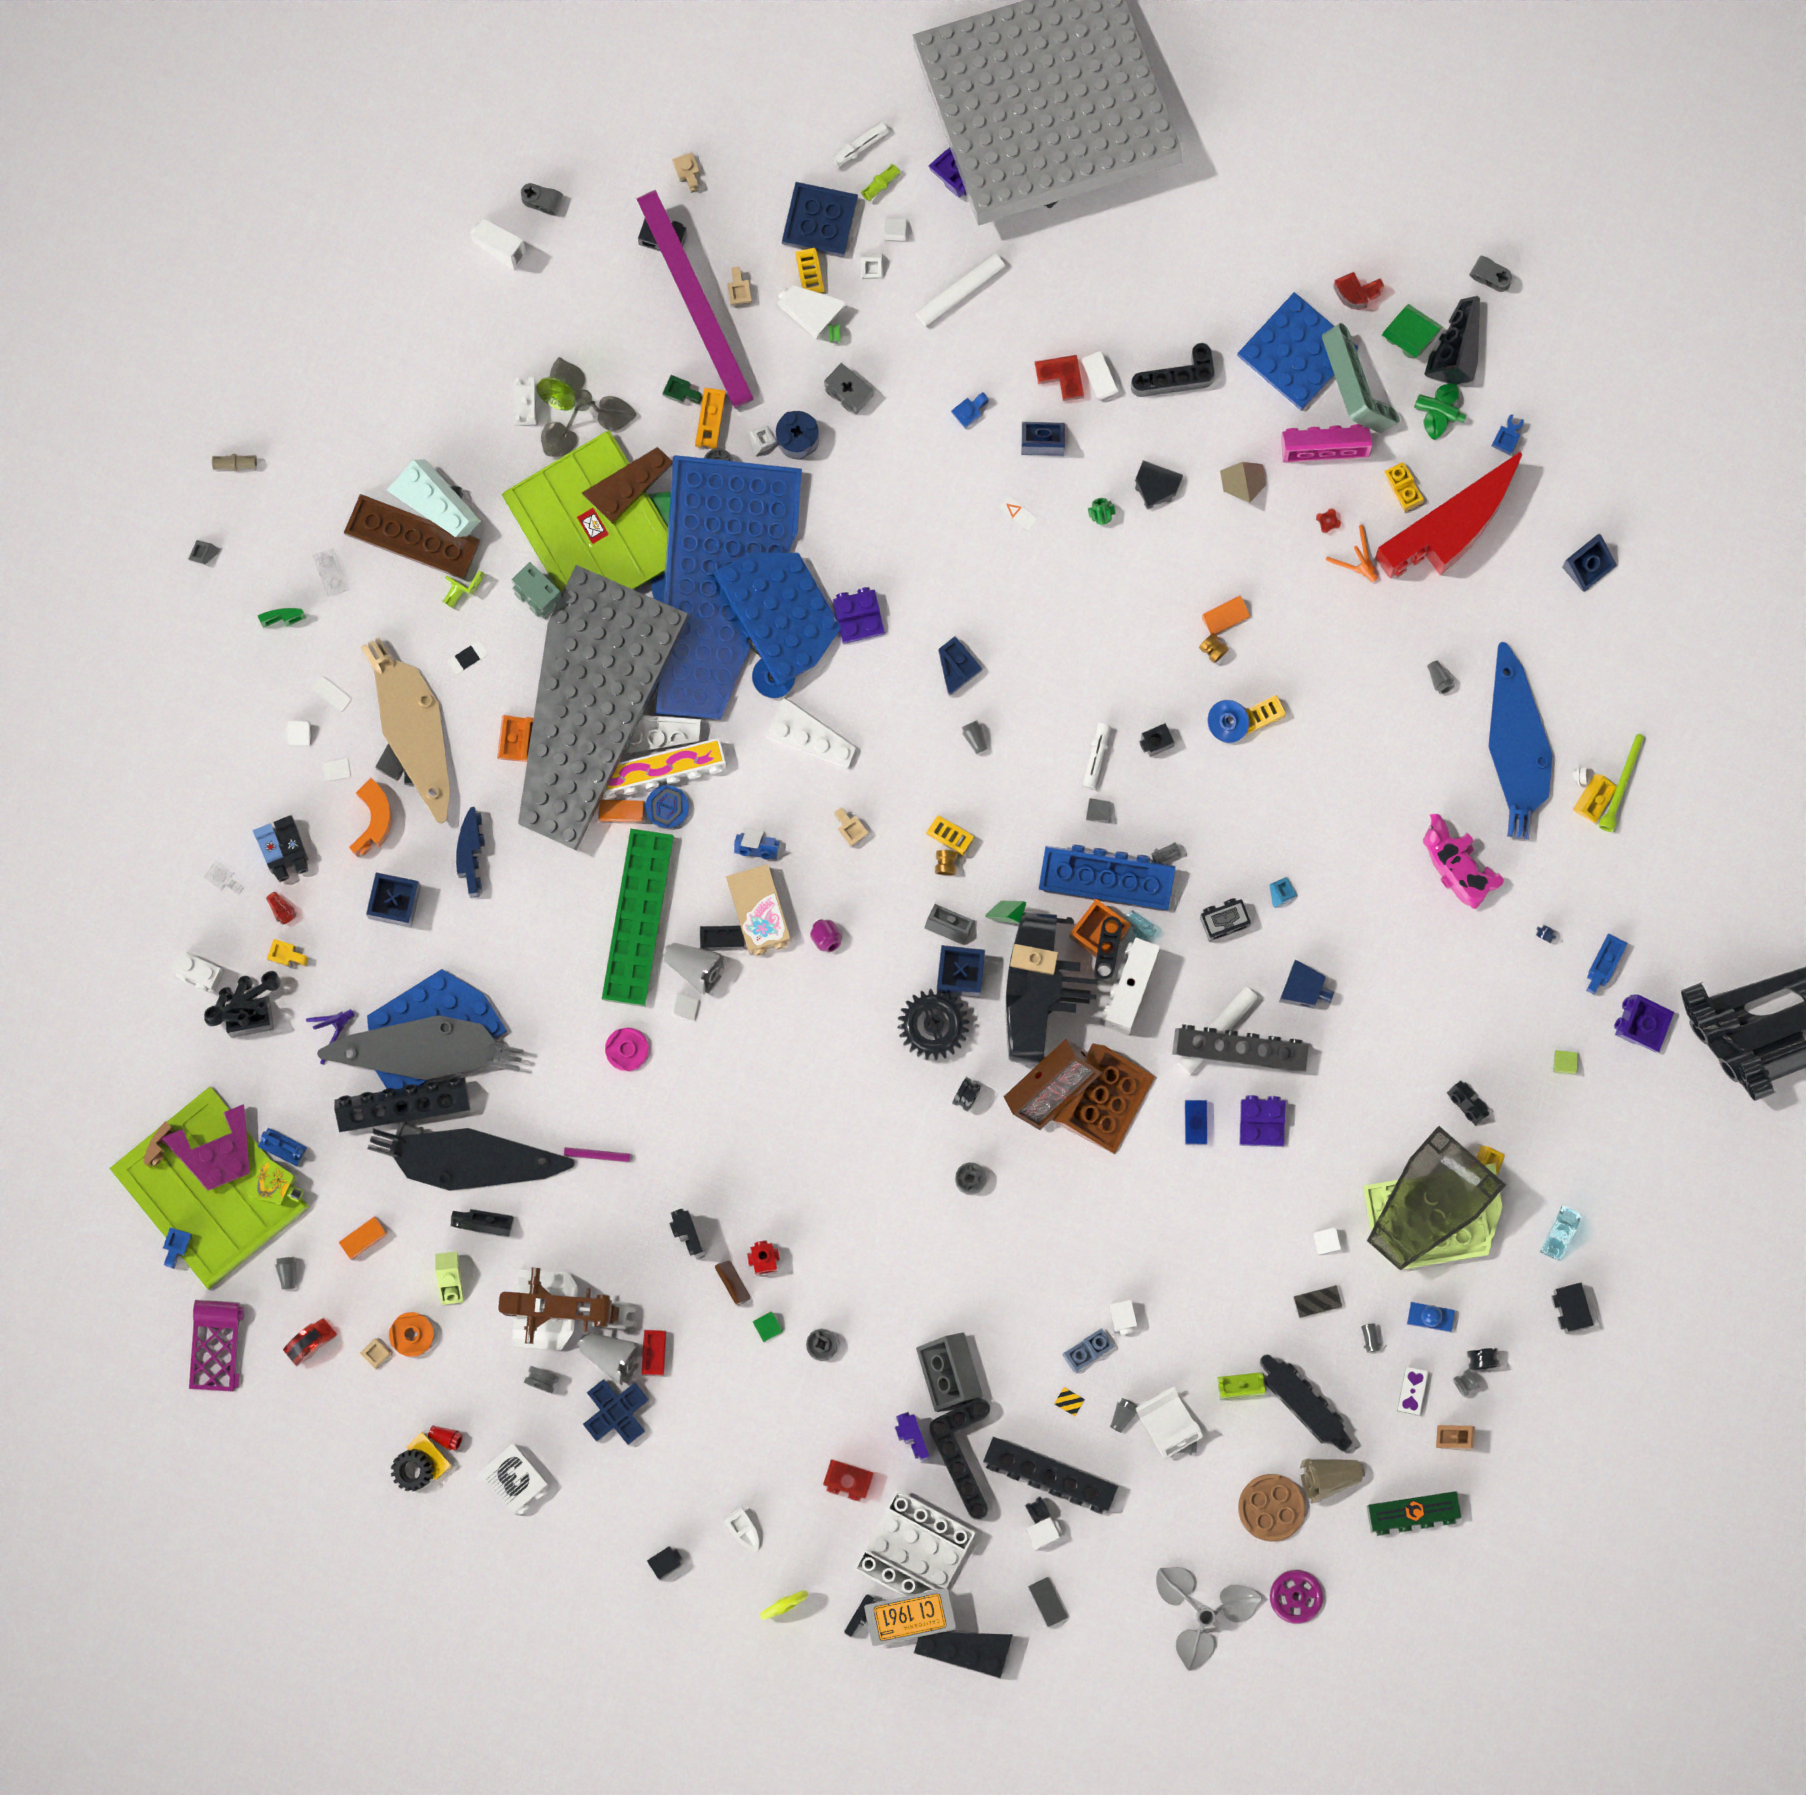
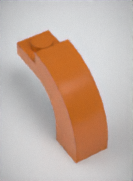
M372 778L356 792L358 798L370 809L371 820L367 830L349 847L357 858L360 855H365L371 849L372 843L380 848L385 842L392 824L390 803L384 791Z

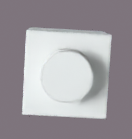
M1127 1300L1109 1305L1115 1333L1120 1332V1335L1133 1333V1328H1137V1322L1132 1301Z
M1050 1517L1026 1528V1532L1035 1550L1060 1539L1058 1534L1062 1532L1057 1521L1052 1522Z

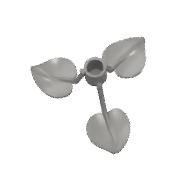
M1179 1567L1160 1568L1157 1572V1589L1161 1598L1166 1603L1178 1605L1185 1598L1197 1611L1196 1619L1201 1624L1197 1632L1192 1629L1185 1630L1176 1640L1177 1653L1189 1671L1201 1666L1212 1654L1214 1648L1213 1638L1210 1634L1201 1633V1631L1215 1622V1615L1219 1611L1224 1609V1614L1230 1621L1243 1622L1253 1614L1261 1601V1596L1253 1589L1243 1585H1230L1220 1593V1600L1223 1605H1220L1215 1610L1207 1606L1198 1607L1187 1595L1194 1587L1193 1577L1187 1570Z

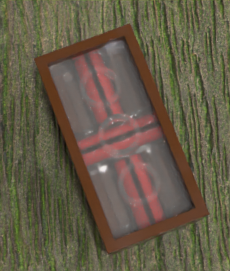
M1065 1039L1003 1097L1013 1115L1041 1130L1103 1072L1091 1053Z

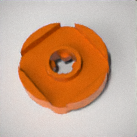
M407 1312L397 1317L391 1325L389 1340L392 1347L399 1354L406 1357H418L431 1348L434 1340V1329L426 1317L416 1312ZM409 1329H413L414 1332L418 1333V1336L414 1337L413 1341L405 1337V1334L409 1333Z

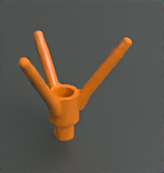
M1359 525L1364 557L1358 546H1354V550L1361 563L1358 566H1354L1330 557H1326V561L1351 569L1359 574L1362 573L1372 583L1378 577L1371 565L1363 525Z

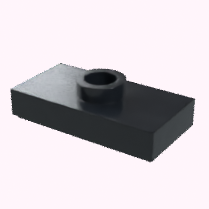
M741 925L700 926V949L744 948V935Z
M865 1595L844 1630L847 1636L852 1638L859 1624L864 1626L867 1618L864 1606L873 1603L874 1598L872 1596Z

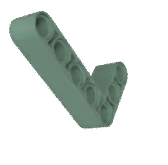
M1339 323L1322 334V339L1350 418L1354 422L1378 433H1383L1399 423L1398 413L1393 407L1372 398L1348 328L1343 323Z

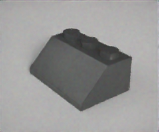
M964 1332L947 1335L916 1347L935 1412L983 1397Z

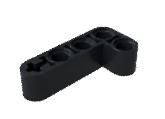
M1205 343L1196 344L1191 354L1192 365L1136 373L1131 380L1132 393L1138 397L1209 387L1213 383L1215 373L1210 347ZM1202 351L1207 357L1200 359L1196 356V353ZM1201 372H1207L1210 375V377L1208 379H1202L1200 378L1199 374ZM1180 375H1185L1189 378V380L1187 382H1181L1178 380L1177 377ZM1164 378L1168 383L1166 385H1159L1156 380ZM1139 381H1141L1142 385H1144L1143 388H1140L1138 384Z

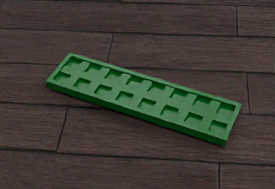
M630 828L602 993V1000L646 1006L674 835Z

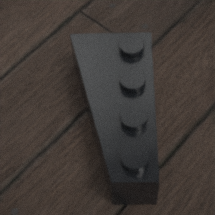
M960 1632L930 1634L918 1637L914 1654L1001 1679L1013 1634Z

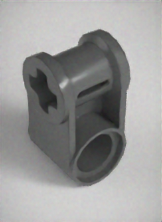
M533 183L525 184L521 189L522 203L526 207L539 210L548 215H557L563 198L561 192ZM534 193V196H531V198H527V195Z
M1479 256L1469 274L1475 281L1485 284L1498 292L1508 290L1511 285L1512 274L1510 270L1485 256ZM1502 277L1505 278V280H1503L1502 282L1498 281V279H1501Z

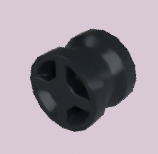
M1040 1496L1032 1504H1025L1035 1524L1039 1523L1041 1518L1051 1516Z

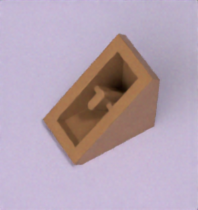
M1437 1425L1436 1448L1471 1451L1474 1449L1475 1426Z

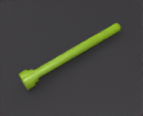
M1642 734L1635 736L1608 812L1604 814V817L1600 818L1598 827L1604 831L1614 832L1616 829L1617 818L1615 816L1644 739Z

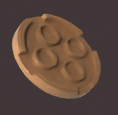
M1265 1474L1250 1481L1243 1489L1238 1502V1513L1244 1528L1252 1536L1268 1542L1281 1541L1293 1535L1301 1526L1306 1512L1305 1499L1300 1488L1290 1479L1278 1474Z

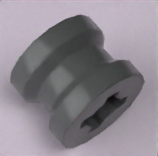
M1469 1369L1465 1370L1460 1377L1456 1376L1453 1378L1454 1384L1463 1397L1469 1395V1391L1480 1388Z

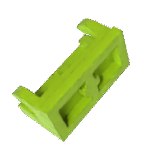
M1262 1372L1217 1377L1220 1399L1265 1394Z

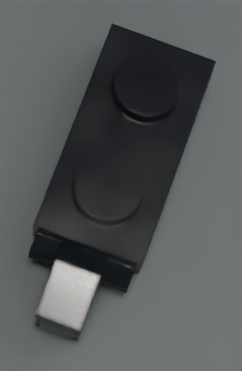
M470 1209V1212L453 1211L450 1226L499 1236H510L514 1217Z

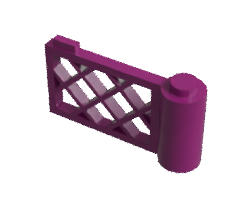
M195 1300L193 1306L189 1389L234 1391V1387H239L240 1374L235 1373L238 1328L240 1320L244 1319L245 1312L240 1302ZM199 1327H207L213 1333L205 1342L198 1337ZM212 1327H213V1328H220V1329H218V1330L215 1332V1331L212 1329ZM224 1328L233 1329L232 1339L225 1344L218 1334ZM214 1337L223 1345L215 1354L206 1346ZM204 1347L212 1357L202 1365L196 1357L197 1352ZM226 1348L231 1354V1361L224 1366L216 1356ZM214 1359L222 1369L212 1377L204 1367ZM202 1369L210 1379L204 1385H195V1375ZM223 1371L230 1377L229 1386H220L215 1380ZM210 1382H213L216 1386H212V1385H208V1384H209Z

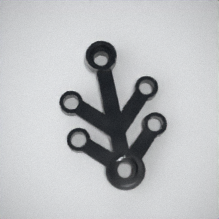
M275 971L266 972L261 977L262 984L245 993V990L250 989L253 985L249 976H242L238 979V986L234 994L231 988H222L219 991L216 1005L207 1008L204 1013L205 1023L208 1026H217L223 1021L238 1022L243 1027L251 1022L248 1013L245 1011L238 1014L230 1012L233 1010H256L259 1015L268 1013L270 1007L266 1000H250L266 990H277L281 982L278 974Z

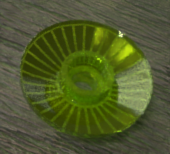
M552 377L542 378L538 382L537 392L541 399L549 406L567 411L573 409L576 405V394L565 382Z

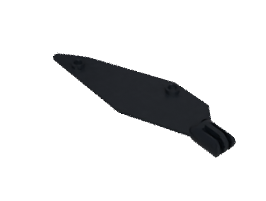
M373 1128L372 1133L374 1135L387 1139L371 1136L370 1142L382 1147L368 1145L367 1148L368 1150L393 1157L406 1178L448 1191L541 1180L571 1169L574 1166L572 1158L471 1128L402 1136ZM544 1158L546 1163L539 1164L538 1159Z

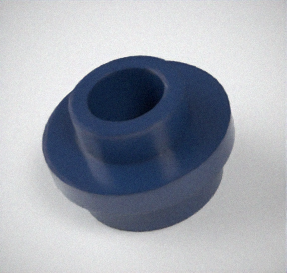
M1543 925L1542 928L1537 926L1536 929L1538 931L1535 935L1549 943L1557 938L1554 935L1555 930L1546 925Z

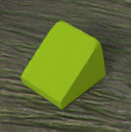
M1555 1050L1553 1072L1575 1075L1577 1073V1052Z

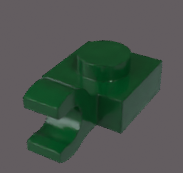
M670 375L662 393L664 397L682 404L686 398L700 405L703 398L701 396L702 393L690 389L691 383L673 375Z

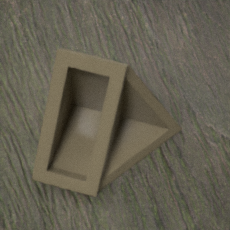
M1241 462L1220 471L1223 492H1227L1249 503L1266 486L1263 464Z

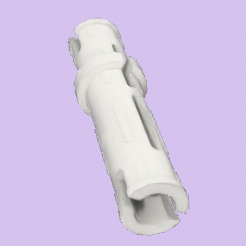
M879 122L878 125L852 143L845 144V148L830 157L832 164L838 169L851 158H857V154L889 133L886 125L883 122Z
M1098 723L1094 741L1090 745L1092 750L1082 784L1084 788L1096 789L1095 786L1104 752L1108 749L1106 744L1111 726Z

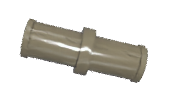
M231 454V456H212L213 470L232 469V471H237L238 469L257 468L256 455L237 456V454Z

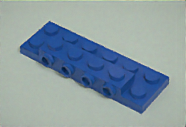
M1073 844L1072 848L1067 847V849L1045 845L1038 890L1169 910L1175 866L1154 863L1146 855H1137V858L1128 857V853L1116 851L1115 855L1107 854L1106 849L1094 848V851L1085 850V846Z

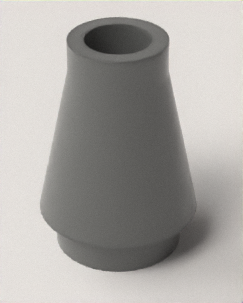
M1438 660L1431 662L1427 666L1435 691H1438L1439 694H1444L1454 688V679Z
M976 720L961 727L963 736L976 754L988 749L982 724L979 725Z
M294 1257L277 1258L275 1267L281 1283V1289L295 1288L297 1262L294 1261Z
M1122 1398L1120 1402H1117L1110 1427L1122 1433L1123 1429L1137 1413L1135 1408L1138 1406Z

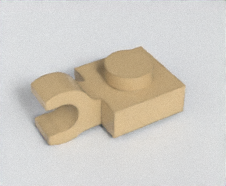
M691 152L672 159L679 180L686 179L690 192L699 190L695 176L699 175L700 172L693 153Z
M740 266L731 268L733 282L727 283L730 305L752 303L749 281H742Z
M842 807L834 812L835 817L842 824L838 831L850 847L868 835L867 830L856 816L850 819Z

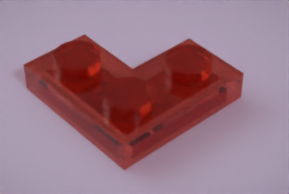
M1077 355L1034 362L1038 384L1059 381L1062 401L1084 398Z

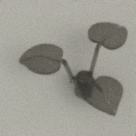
M558 357L551 368L550 377L561 380L564 384H560V381L559 383L553 381L551 389L556 395L565 397L570 390H567V388L570 387L575 393V409L566 428L560 422H552L544 427L541 433L543 453L551 457H560L574 449L577 443V435L569 429L578 411H586L592 406L596 412H599V424L604 429L616 431L625 427L636 417V412L627 402L615 396L603 397L599 402L598 408L595 405V401H592L591 393L588 390L582 389L585 383V376L582 370L576 365Z

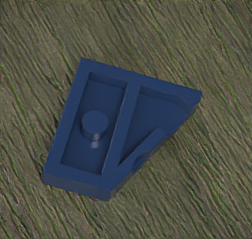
M956 636L938 649L949 696L982 671L981 666Z

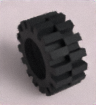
M417 1449L407 1450L394 1459V1464L391 1465V1469H393L391 1477L395 1476L393 1481L395 1484H400L398 1486L400 1489L405 1488V1491L412 1490L413 1492L430 1483L429 1480L434 1476L432 1475L434 1467L431 1468V1465L434 1463L432 1460H428L430 1456L428 1454L424 1455V1451H417ZM408 1462H414L419 1466L420 1474L417 1478L413 1479L407 1476L405 1466Z

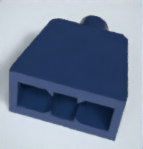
M1295 960L1279 1002L1314 1009L1318 999L1331 1003L1335 991L1323 987L1326 979L1324 975Z

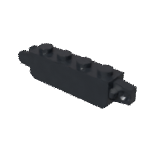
M1268 1354L1261 1357L1260 1365L1268 1374L1265 1379V1385L1320 1443L1327 1444L1330 1442L1341 1452H1344L1353 1442L1343 1429L1345 1427L1342 1424L1344 1422L1343 1418L1337 1412L1332 1413L1327 1408L1329 1405L1321 1395L1317 1397L1311 1391L1313 1387L1306 1379L1301 1381L1296 1375L1298 1371L1291 1363L1285 1364L1283 1361L1279 1364Z

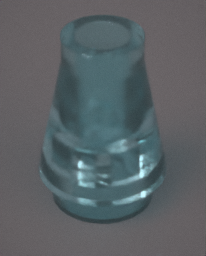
M1134 910L1125 916L1124 920L1131 924V929L1138 939L1148 941L1156 933L1154 924L1137 914Z

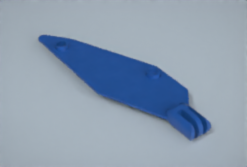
M1501 642L1497 648L1488 748L1509 809L1507 837H1512L1514 832V837L1520 838L1523 831V839H1529L1531 813L1549 798L1553 755L1524 669L1506 642ZM1503 670L1508 671V672H1509V676H1506V675L1503 673Z

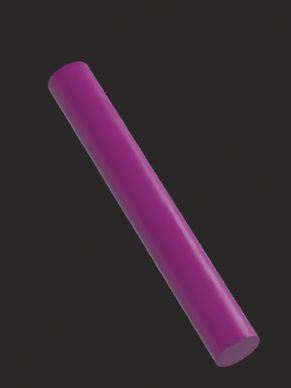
M564 1148V1156L621 1162H630L631 1158L630 1153Z

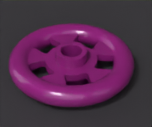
M1289 1570L1279 1575L1273 1582L1270 1589V1603L1273 1611L1279 1618L1288 1623L1301 1624L1312 1620L1319 1613L1323 1604V1590L1319 1581L1312 1574L1303 1570ZM1292 1579L1295 1585L1287 1590L1284 1583ZM1303 1581H1306L1311 1586L1308 1592L1300 1586ZM1293 1593H1300L1301 1599L1295 1601L1292 1597ZM1285 1594L1287 1604L1280 1605L1279 1595ZM1308 1597L1314 1599L1311 1608L1305 1606ZM1290 1608H1300V1615L1290 1614Z

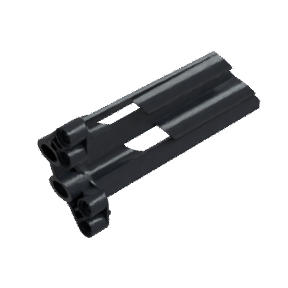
M1806 967L1712 997H1708L1702 985L1703 982L1681 990L1686 1014L1690 1019L1689 1024L1692 1031L1700 1041L1707 1044L1718 1058L1726 1075L1732 1081L1739 1082L1752 1100L1757 1101L1776 1093L1771 1081L1806 1068V1041L1802 1035L1806 1030ZM1782 989L1791 990L1804 1000L1769 1015H1755L1745 1010L1747 1003Z

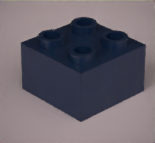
M376 872L366 912L368 919L412 928L421 889L419 881Z
M941 945L937 991L939 990L945 994L950 992V994L980 997L985 950Z

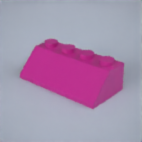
M1360 424L1351 425L1350 428H1342L1339 425L1330 426L1329 429H1320V427H1309L1307 430L1288 428L1286 431H1282L1281 435L1283 462L1369 457L1372 448L1370 430Z

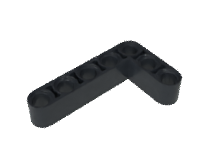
M980 1398L935 1418L929 1427L930 1434L967 1513L973 1520L985 1518L988 1507L954 1433L987 1418L990 1406L986 1400ZM976 1404L985 1405L986 1412L983 1415L975 1414L973 1408ZM957 1413L964 1414L966 1417L965 1423L957 1425L953 1421L954 1415ZM936 1423H943L946 1426L943 1434H936L933 1431V1426ZM946 1443L954 1444L956 1449L953 1454L947 1455L943 1452L942 1448ZM956 1463L963 1464L965 1467L964 1473L961 1475L954 1474L952 1471L953 1465ZM967 1483L972 1484L975 1489L974 1493L969 1496L962 1492V1486ZM974 1504H981L984 1507L982 1515L975 1516L972 1513L971 1508Z

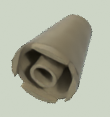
M1304 1459L1300 1464V1468H1304L1305 1473L1301 1475L1302 1486L1307 1499L1312 1498V1504L1318 1503L1362 1482L1365 1476L1364 1466L1358 1460Z

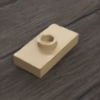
M1014 944L1010 967L1054 975L1058 952Z

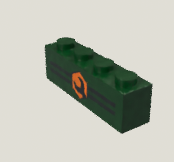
M1457 1491L1366 1506L1371 1533L1376 1532L1377 1536L1388 1535L1392 1529H1399V1533L1412 1531V1526L1421 1525V1529L1433 1528L1434 1523L1443 1522V1526L1457 1524L1456 1520L1461 1518Z

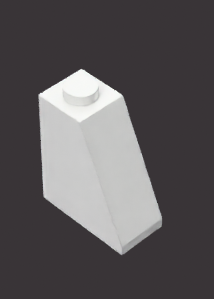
M485 219L480 224L476 223L471 230V239L474 244L513 270H515L527 254L521 238Z
M792 285L790 289L785 288L779 294L778 298L780 300L777 305L814 338H817L844 308L846 303L843 300Z

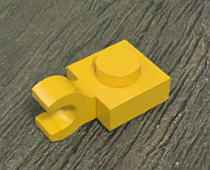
M273 939L267 956L268 961L289 967L291 961L306 966L309 958L306 955L294 952L295 945Z

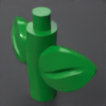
M1455 384L1440 386L1435 392V398L1419 394L1414 408L1428 412L1423 420V425L1427 434L1433 440L1439 438L1444 433L1448 420L1453 423L1456 420L1462 423L1465 422L1467 415L1460 413V409L1453 406L1459 400V389Z

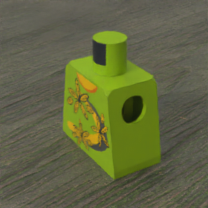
M264 1156L246 1195L252 1199L284 1206L287 1198L299 1202L304 1190L294 1186L297 1179L294 1175Z

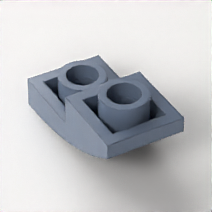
M1101 1328L1062 1355L1073 1372L1076 1373L1114 1346Z

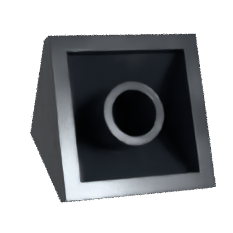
M269 996L250 1000L267 1001L270 1010L264 1015H259L256 1010H233L230 1012L238 1014L245 1011L250 1016L251 1022L243 1027L238 1022H226L227 1034L234 1038L275 1030Z

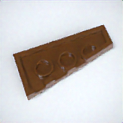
M656 447L582 492V495L613 524L672 466L673 461Z

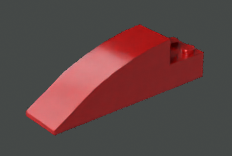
M1518 452L1379 546L1375 559L1387 576L1392 578L1393 576L1399 577L1403 575L1409 565L1413 563L1415 566L1425 559L1424 555L1439 575H1442L1472 547L1497 513L1519 465L1522 453Z

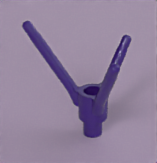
M349 1009L344 1013L340 1012L335 1015L306 1018V1022L325 1021L314 1025V1030L332 1024L336 1031L329 1043L331 1044L337 1040L348 1020L355 1016L353 1011ZM321 1059L320 1064L323 1065L326 1060Z

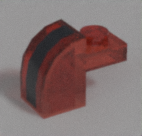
M1352 272L1334 280L1333 288L1343 305L1350 309L1361 310L1367 308L1368 298L1373 300L1381 295L1384 284L1380 278L1361 287L1355 273Z
M323 1317L316 1323H311L289 1341L283 1351L297 1367L311 1358L320 1347L333 1340L337 1333Z

